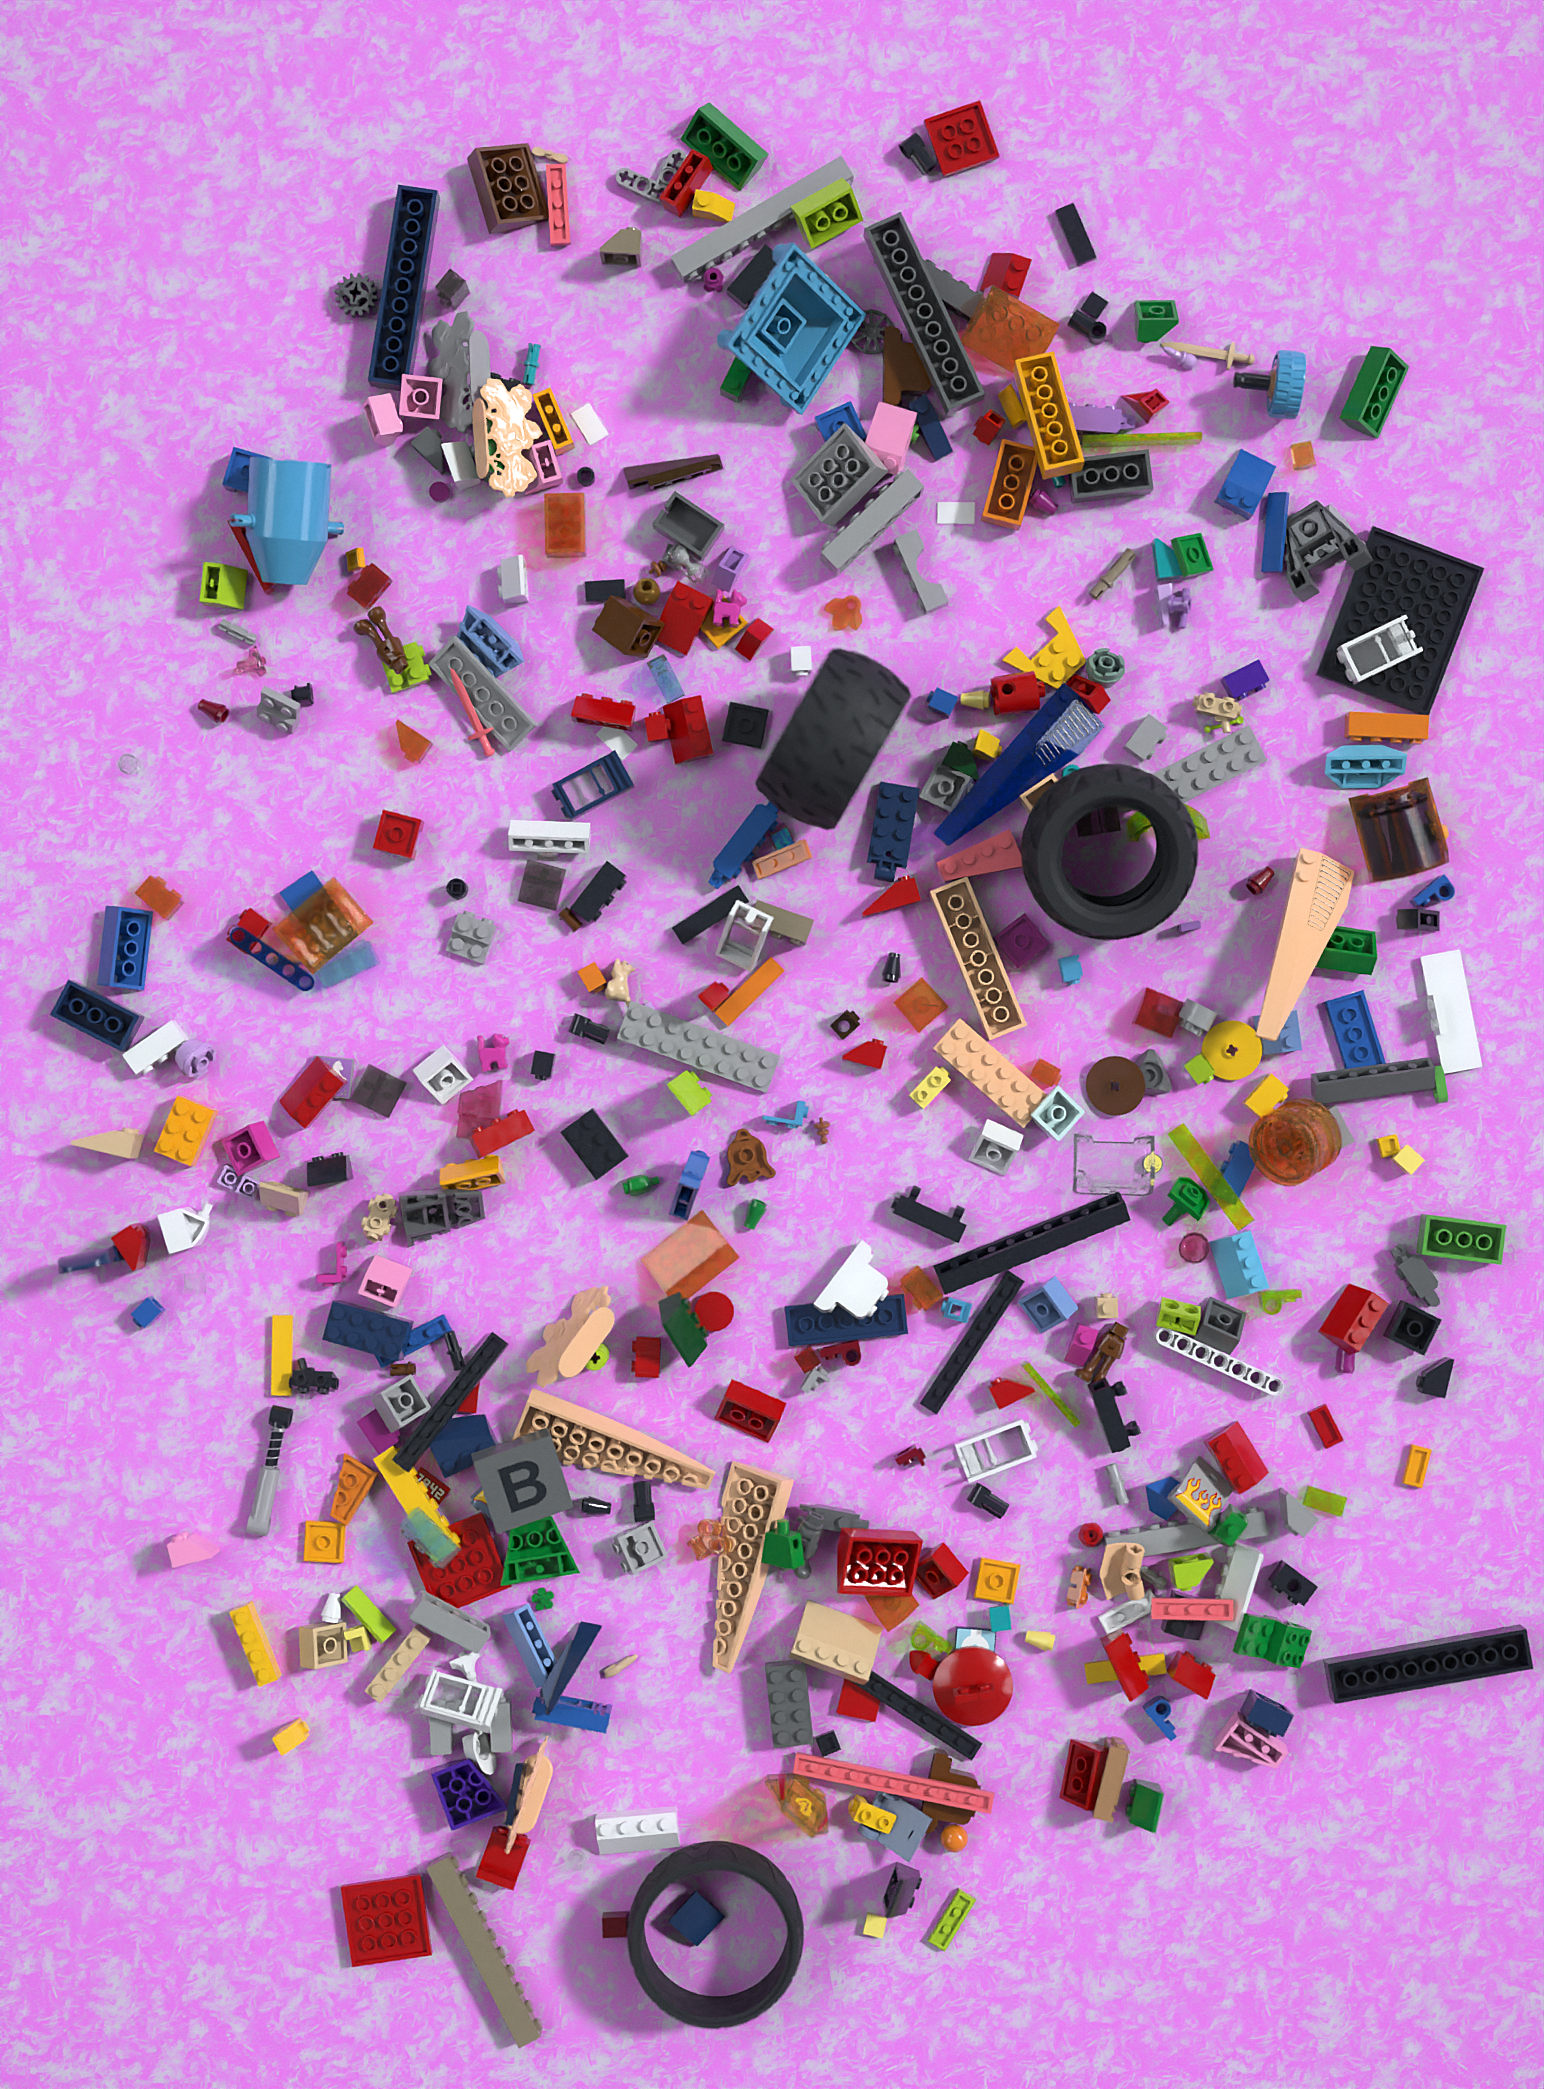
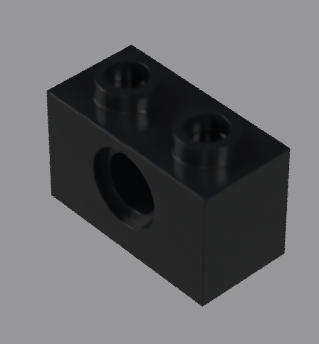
M1283 1560L1280 1561L1268 1578L1272 1583L1270 1587L1278 1593L1283 1591L1288 1594L1287 1599L1296 1606L1298 1603L1305 1606L1318 1588V1586ZM1295 1580L1296 1586L1293 1589H1288V1582Z

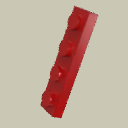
M228 520L227 522L263 591L267 595L275 592L272 587L275 583L262 582L249 542L244 534L246 533V528L232 527L230 521L237 520Z

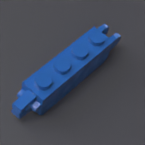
M771 802L766 806L757 804L713 861L715 870L708 883L718 890L727 880L730 881L732 877L736 879L742 872L740 868L744 862L749 863L755 855L752 851L756 846L760 848L767 839L764 837L769 830L772 832L779 822L776 821L778 815L776 814L779 809Z

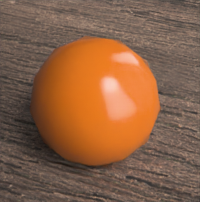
M951 1824L943 1829L940 1841L945 1850L957 1853L966 1847L968 1834L962 1826Z

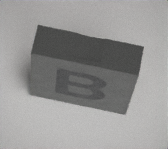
M548 1427L521 1436L512 1442L497 1444L471 1453L497 1534L574 1508Z

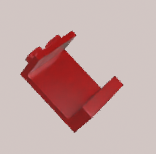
M494 1826L475 1877L513 1891L531 1839L525 1834H517L510 1852L506 1854L509 1829L504 1826Z

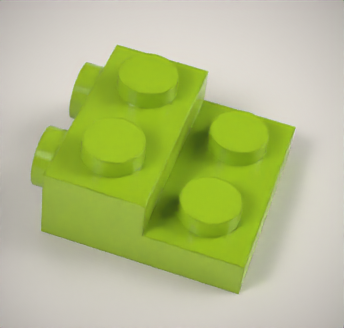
M416 641L403 645L407 656L406 661L409 666L401 674L397 675L393 669L391 670L382 662L393 694L430 682L429 676L432 675L429 664L424 663L425 651L423 646L418 645Z

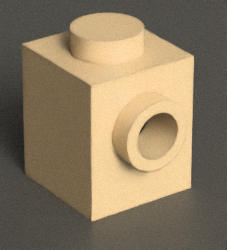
M1100 1293V1296H1096L1095 1317L1118 1318V1298L1112 1296V1293Z

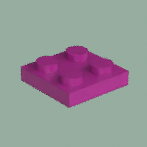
M1025 913L993 937L1017 969L1049 945Z

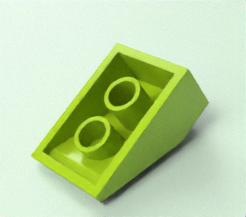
M686 1070L670 1081L667 1086L690 1115L694 1116L712 1102L710 1097L713 1095L706 1086L701 1088L697 1083L700 1079L693 1071L689 1073Z

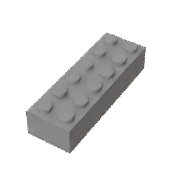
M909 469L904 473L900 471L893 478L894 482L890 486L886 485L880 490V495L876 500L872 498L864 506L866 509L861 514L858 512L851 518V523L847 528L843 526L835 534L836 538L832 542L828 540L821 547L820 560L836 577L923 495L924 485Z

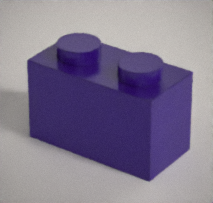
M1258 659L1223 677L1220 681L1228 696L1237 699L1239 702L1249 696L1248 692L1255 690L1257 693L1266 688L1265 684L1270 679Z

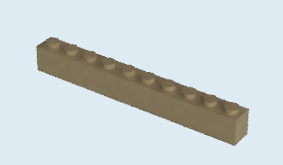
M448 1852L429 1862L426 1869L518 2048H521L541 2037L542 2023L538 2017L535 2018L532 2012L534 2011L533 2005L529 1999L526 2000L521 1982L516 1981L514 1968L511 1964L507 1963L503 1947L498 1946L495 1940L497 1939L493 1928H489L486 1923L488 1921L487 1916L483 1910L480 1911L477 1905L478 1899L476 1894L468 1888L469 1881L465 1874H461L458 1859Z

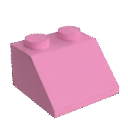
M402 374L399 415L439 419L442 378Z
M188 1531L176 1534L175 1537H172V1541L167 1544L173 1568L212 1558L220 1551L217 1545L196 1533L189 1534Z

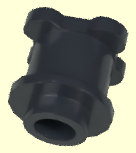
M307 683V686L301 687L294 685V689L291 690L292 700L298 703L310 702L314 704L312 685L310 683Z

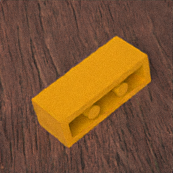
M551 387L533 394L534 402L556 455L574 449V442Z

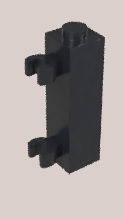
M913 1185L908 1197L900 1194L899 1198H894L891 1208H893L892 1213L959 1243L967 1226L960 1222L965 1208L957 1205L952 1218L916 1202L921 1188Z
M1103 1378L1087 1384L1111 1452H1121L1131 1447L1128 1437L1139 1435L1141 1431L1139 1426H1137L1136 1420L1129 1422L1125 1426L1123 1424L1114 1398L1127 1394L1123 1382L1118 1381L1113 1386H1110L1107 1379Z

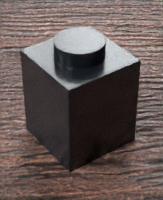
M535 1050L531 1074L535 1075V1079L546 1081L547 1077L552 1078L556 1054Z

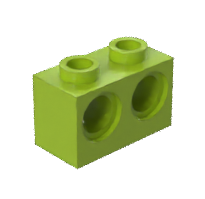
M1161 1297L1157 1310L1156 1326L1195 1335L1200 1322L1201 1306Z

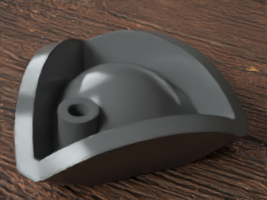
M1154 1049L1146 1050L1134 1062L1144 1075L1146 1083L1145 1094L1159 1095L1169 1093L1172 1086L1162 1060Z

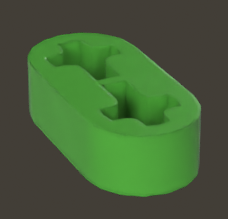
M1441 1065L1434 1066L1435 1088H1432L1435 1102L1440 1104L1448 1102V1092L1443 1068Z

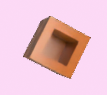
M595 961L577 971L590 993L594 991L597 994L605 989L604 985L607 984V981Z

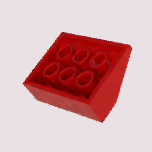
M841 1527L837 1545V1593L911 1597L923 1540L914 1531Z

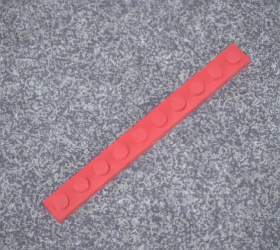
M801 1752L796 1753L793 1768L794 1774L988 1814L992 1813L995 1792Z

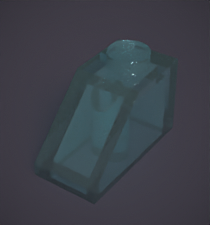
M664 654L646 663L667 704L685 695Z

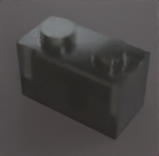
M451 268L435 286L438 293L437 296L440 299L439 302L447 309L451 307L455 311L470 293L466 280Z

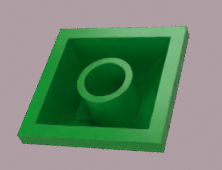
M1135 300V334L1137 342H1157L1179 323L1175 300Z

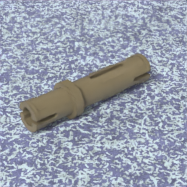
M1127 548L1104 576H1100V581L1089 591V595L1098 601L1108 588L1111 589L1113 587V582L1137 555Z

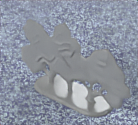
M467 311L457 313L452 326H449L447 322L439 320L437 325L433 327V342L440 351V355L432 359L427 371L432 377L442 378V386H447L448 391L441 398L439 417L445 421L449 428H457V431L465 433L468 425L473 424L472 402L474 405L475 400L480 398L484 402L485 410L488 408V403L482 397L480 389L483 385L487 384V379H491L487 338L483 332L479 330L473 331L475 322L468 316ZM467 342L468 346H463V343ZM468 374L470 376V387L467 384ZM470 394L471 396L468 397L469 401L464 405V397Z

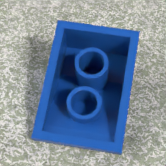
M1240 449L1214 503L1249 520L1253 516L1276 466Z

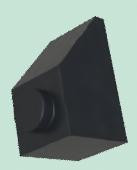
M1397 909L1396 924L1398 930L1439 931L1440 911Z
M1444 1357L1423 1370L1421 1376L1419 1375L1416 1380L1417 1391L1445 1399L1454 1359Z

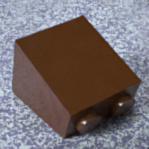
M610 595L604 603L603 610L595 620L592 631L624 655L647 658L665 623L622 597Z

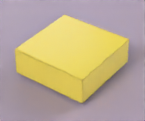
M867 1912L863 1934L883 1938L887 1918Z

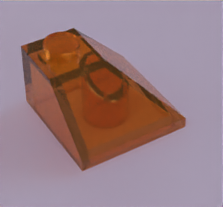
M920 978L892 1003L918 1033L948 1008L947 1004L923 978Z
M913 1594L911 1597L864 1595L888 1632L905 1621L920 1605Z

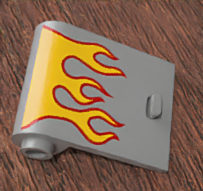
M1198 1456L1182 1482L1172 1489L1167 1499L1204 1532L1206 1530L1210 1531L1215 1527L1217 1523L1215 1520L1233 1489L1220 1474Z

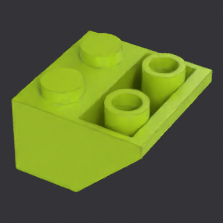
M204 562L199 602L204 606L244 610L248 570L226 564Z

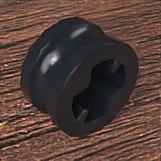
M590 467L580 468L577 472L578 482L586 487L592 485L595 481L594 471ZM586 472L587 474V472H589L590 480L586 481L585 479V481H583L582 473Z

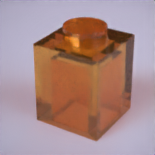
M1038 1058L1029 1074L1030 1077L1048 1087H1052L1053 1084L1057 1085L1062 1077L1059 1074L1061 1069L1041 1058Z

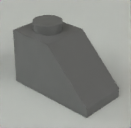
M427 426L411 442V445L442 475L444 473V451L441 445L443 444L441 440L443 436L435 428L431 430Z

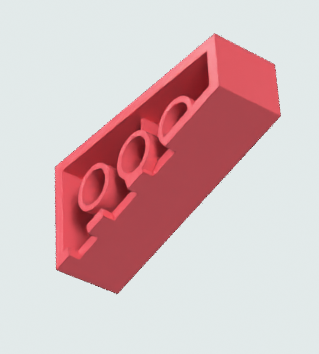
M1008 829L945 858L935 865L943 882H950L964 877L969 878L1022 868V858L1012 833Z

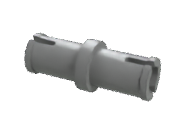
M1117 1463L1105 1466L1110 1480L1109 1487L1113 1490L1116 1504L1128 1503L1129 1500L1124 1488L1125 1482L1121 1479Z

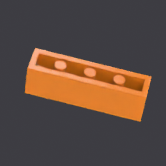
M1353 711L1345 714L1344 738H1350L1352 742L1370 739L1372 743L1390 740L1392 744L1410 741L1412 745H1420L1428 739L1429 715Z

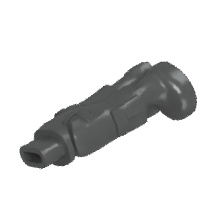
M812 1511L803 1518V1521L796 1530V1532L801 1534L804 1565L794 1569V1574L800 1579H808L811 1575V1567L808 1560L816 1554L821 1529L823 1528L822 1522L824 1517ZM776 1566L779 1570L784 1571V1572H787V1571L790 1570V1569H787V1568H782V1567Z

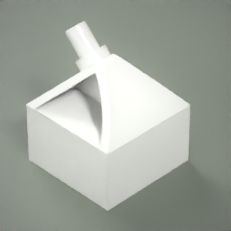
M206 1202L203 1209L199 1212L190 1207H185L157 1215L169 1254L202 1244L209 1229V1213L213 1207L212 1204Z

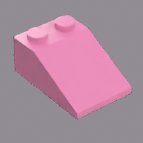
M879 401L865 444L878 456L887 468V473L897 475L904 468L917 413Z

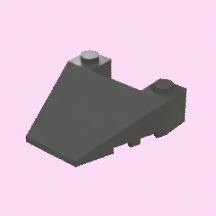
M1314 501L1287 518L1285 536L1286 578L1294 595L1302 602L1320 593L1313 576L1339 560L1345 558L1346 562L1355 571L1373 561L1366 545L1319 501Z

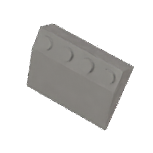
M844 423L790 480L821 523L834 526L888 470L878 456Z

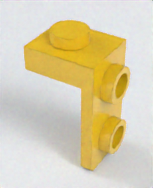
M858 1794L855 1795V1798L848 1805V1813L854 1821L886 1834L890 1833L896 1820L895 1814L868 1804L865 1798Z

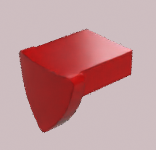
M912 1650L909 1652V1663L913 1673L920 1674L931 1681L940 1662L923 1650Z

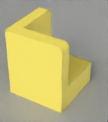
M1405 1145L1396 1155L1390 1157L1407 1175H1412L1425 1161L1409 1145Z
M363 1624L345 1630L344 1636L346 1640H349L352 1652L364 1649L369 1651L372 1648L369 1632Z

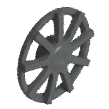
M873 309L865 310L863 312L869 314V324L863 320L864 328L859 327L857 331L863 332V335L855 340L852 337L851 342L863 353L878 354L883 352V347L880 349L877 338L883 340V335L880 332H883L885 328H879L880 323L885 319L888 326L893 325L885 313ZM873 314L881 316L876 324L873 323ZM865 338L867 341L863 349L858 346L857 342ZM870 341L874 342L875 351L867 350Z

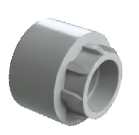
M1187 998L1178 1014L1181 1017L1178 1024L1192 1033L1202 1036L1205 1030L1209 1032L1218 1014Z

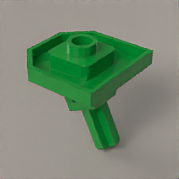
M1179 1176L1167 1194L1174 1201L1173 1206L1163 1216L1162 1220L1166 1225L1171 1226L1181 1214L1184 1215L1187 1212L1199 1221L1210 1203L1206 1191L1191 1178Z

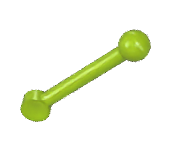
M1239 716L1235 720L1229 721L1230 725L1235 723L1242 724L1244 718ZM1206 725L1204 732L1210 733L1211 730L1221 728L1222 725Z

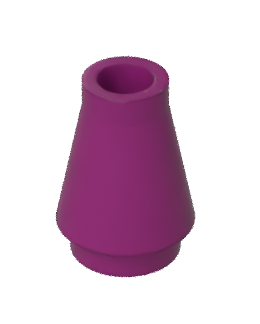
M1035 489L1028 500L1031 507L1053 515L1059 507L1043 490Z

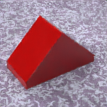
M757 618L747 628L735 650L751 662L774 629L760 618Z

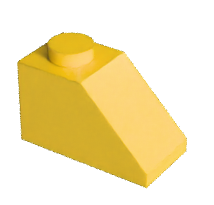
M696 189L692 206L693 217L728 223L733 219L735 203L716 193Z
M299 1717L280 1728L272 1737V1740L281 1756L305 1741L310 1735L308 1733L310 1730L307 1723Z

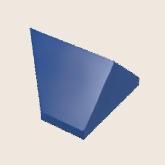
M1169 1476L1146 1485L1149 1511L1167 1521L1178 1509L1167 1499V1496L1180 1482Z

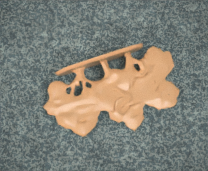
M487 379V384L483 385L480 393L487 401L488 408L485 410L484 402L477 398L472 411L476 471L480 479L485 478L490 463L494 469V473L489 479L490 486L494 490L502 491L506 498L513 497L515 492H523L528 487V484L537 477L532 463L521 455L522 449H529L533 445V440L538 439L543 433L535 422L525 418L528 410L532 408V394L528 389L519 384L508 392L501 380ZM496 409L497 412L491 413V410ZM486 418L493 422L489 434H487ZM488 439H493L497 444V451L493 456H489ZM494 460L502 462L505 466L504 470L497 467V462H494Z
M603 1285L600 1288L594 1286L586 1291L577 1293L571 1305L572 1317L569 1320L563 1318L558 1320L556 1324L545 1326L543 1339L546 1341V1345L535 1350L526 1362L527 1373H534L539 1370L536 1382L539 1386L544 1388L547 1384L555 1382L558 1377V1371L565 1377L578 1375L611 1331L614 1325V1313L611 1309L607 1308L611 1302V1297L607 1294L608 1286Z
M548 1736L542 1742L538 1753L530 1755L524 1761V1763H527L520 1808L513 1826H508L511 1831L505 1850L506 1854L510 1852L516 1835L528 1833L537 1822L553 1774L552 1763L544 1756Z

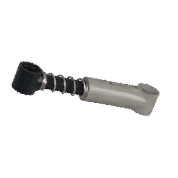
M273 1405L271 1408L268 1423L271 1425L270 1432L272 1433L269 1439V1448H267V1457H265L266 1462L260 1467L246 1533L265 1537L269 1533L271 1512L280 1474L278 1459L281 1457L280 1449L283 1448L281 1445L282 1440L285 1439L283 1434L292 1422L293 1409L276 1405Z

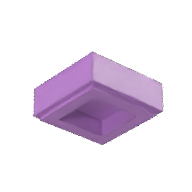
M1199 920L1178 925L1179 933L1201 928Z

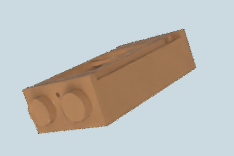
M1117 1736L1105 1738L1104 1746L1109 1748L1093 1811V1818L1112 1823L1114 1820L1112 1812L1116 1810L1114 1806H1117L1129 1758L1128 1754H1130L1126 1743Z

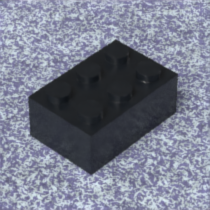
M594 1108L560 1132L595 1180L600 1179L629 1157V1154Z

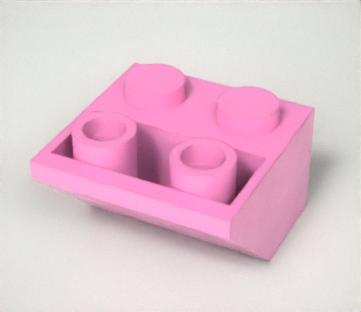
M390 393L368 397L362 405L375 443L390 446L403 431L402 421L398 418L396 412V403L392 400Z
M551 440L532 445L529 449L521 451V455L532 463L537 473V477L524 490L525 494L564 483Z
M375 1255L364 1276L358 1294L396 1308L400 1304L413 1269Z

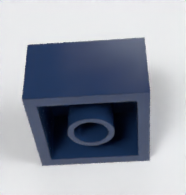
M1250 1689L1240 1709L1248 1724L1255 1728L1261 1726L1265 1729L1266 1733L1273 1737L1277 1735L1284 1737L1294 1717L1286 1706Z

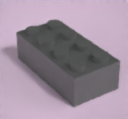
M1149 449L1083 457L1084 465L1082 471L1068 474L1072 504L1151 494L1154 489Z
M795 1659L765 1663L773 1747L781 1748L814 1744L805 1663Z

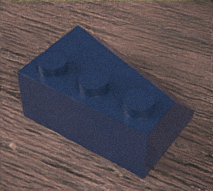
M478 1414L451 1418L432 1442L430 1448L444 1478H447L474 1465L471 1453L499 1443L486 1415Z

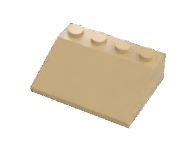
M807 1600L788 1657L865 1685L874 1664L882 1627Z

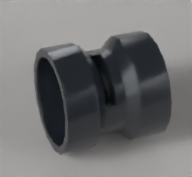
M458 878L450 880L446 887L448 894L458 900L465 898L469 891L468 885Z

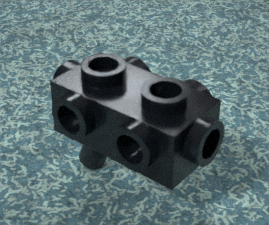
M305 1358L297 1360L300 1370H293V1375L289 1378V1388L295 1389L300 1394H309L310 1391H316L321 1395H327L329 1392L338 1390L339 1378H337L333 1371H315V1368L307 1366Z

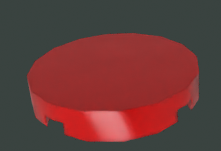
M718 1291L708 1292L698 1299L695 1312L700 1319L699 1324L701 1326H705L709 1331H720L731 1323L734 1316V1306L725 1294Z

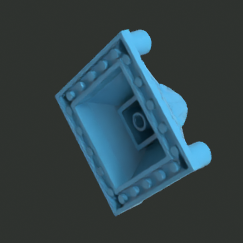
M789 242L788 245L778 244L774 248L772 257L777 265L769 274L768 279L764 282L734 330L724 329L718 334L717 344L721 349L732 352L779 395L783 406L791 408L797 414L802 415L867 315L797 245Z

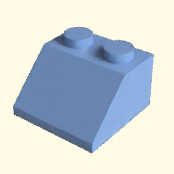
M1297 1010L1291 1011L1275 1042L1260 1038L1262 1055L1302 1050ZM1260 1015L1253 1016L1255 1032L1257 1031Z
M1056 1276L1043 1282L1018 1301L1041 1334L1067 1320L1078 1309V1306Z

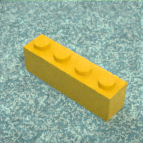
M253 1601L233 1608L229 1614L258 1686L261 1687L278 1680L282 1674Z

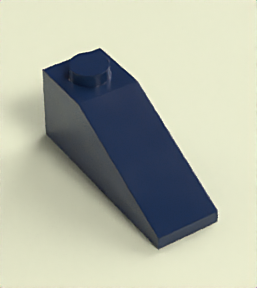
M925 394L909 403L907 410L917 413L915 423L920 426L919 432L934 460L938 461L953 453L948 438L927 395Z

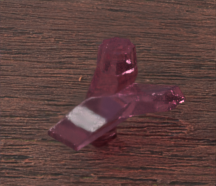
M255 645L249 649L248 658L238 661L237 667L233 670L236 675L245 672H255L262 677L267 673L264 664H266L265 657H260Z

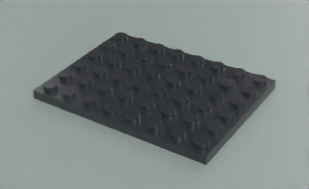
M1372 526L1365 544L1373 561L1354 571L1315 675L1416 714L1429 715L1484 568ZM1406 615L1407 619L1404 622L1408 630H1413L1415 634L1413 641L1417 649L1422 647L1423 651L1355 685L1353 681H1349L1345 672L1347 669L1344 663H1341L1337 657V648ZM1387 631L1379 634L1378 637L1381 638V644L1390 662L1399 658ZM1375 637L1347 649L1360 676L1387 664L1378 644L1374 641Z

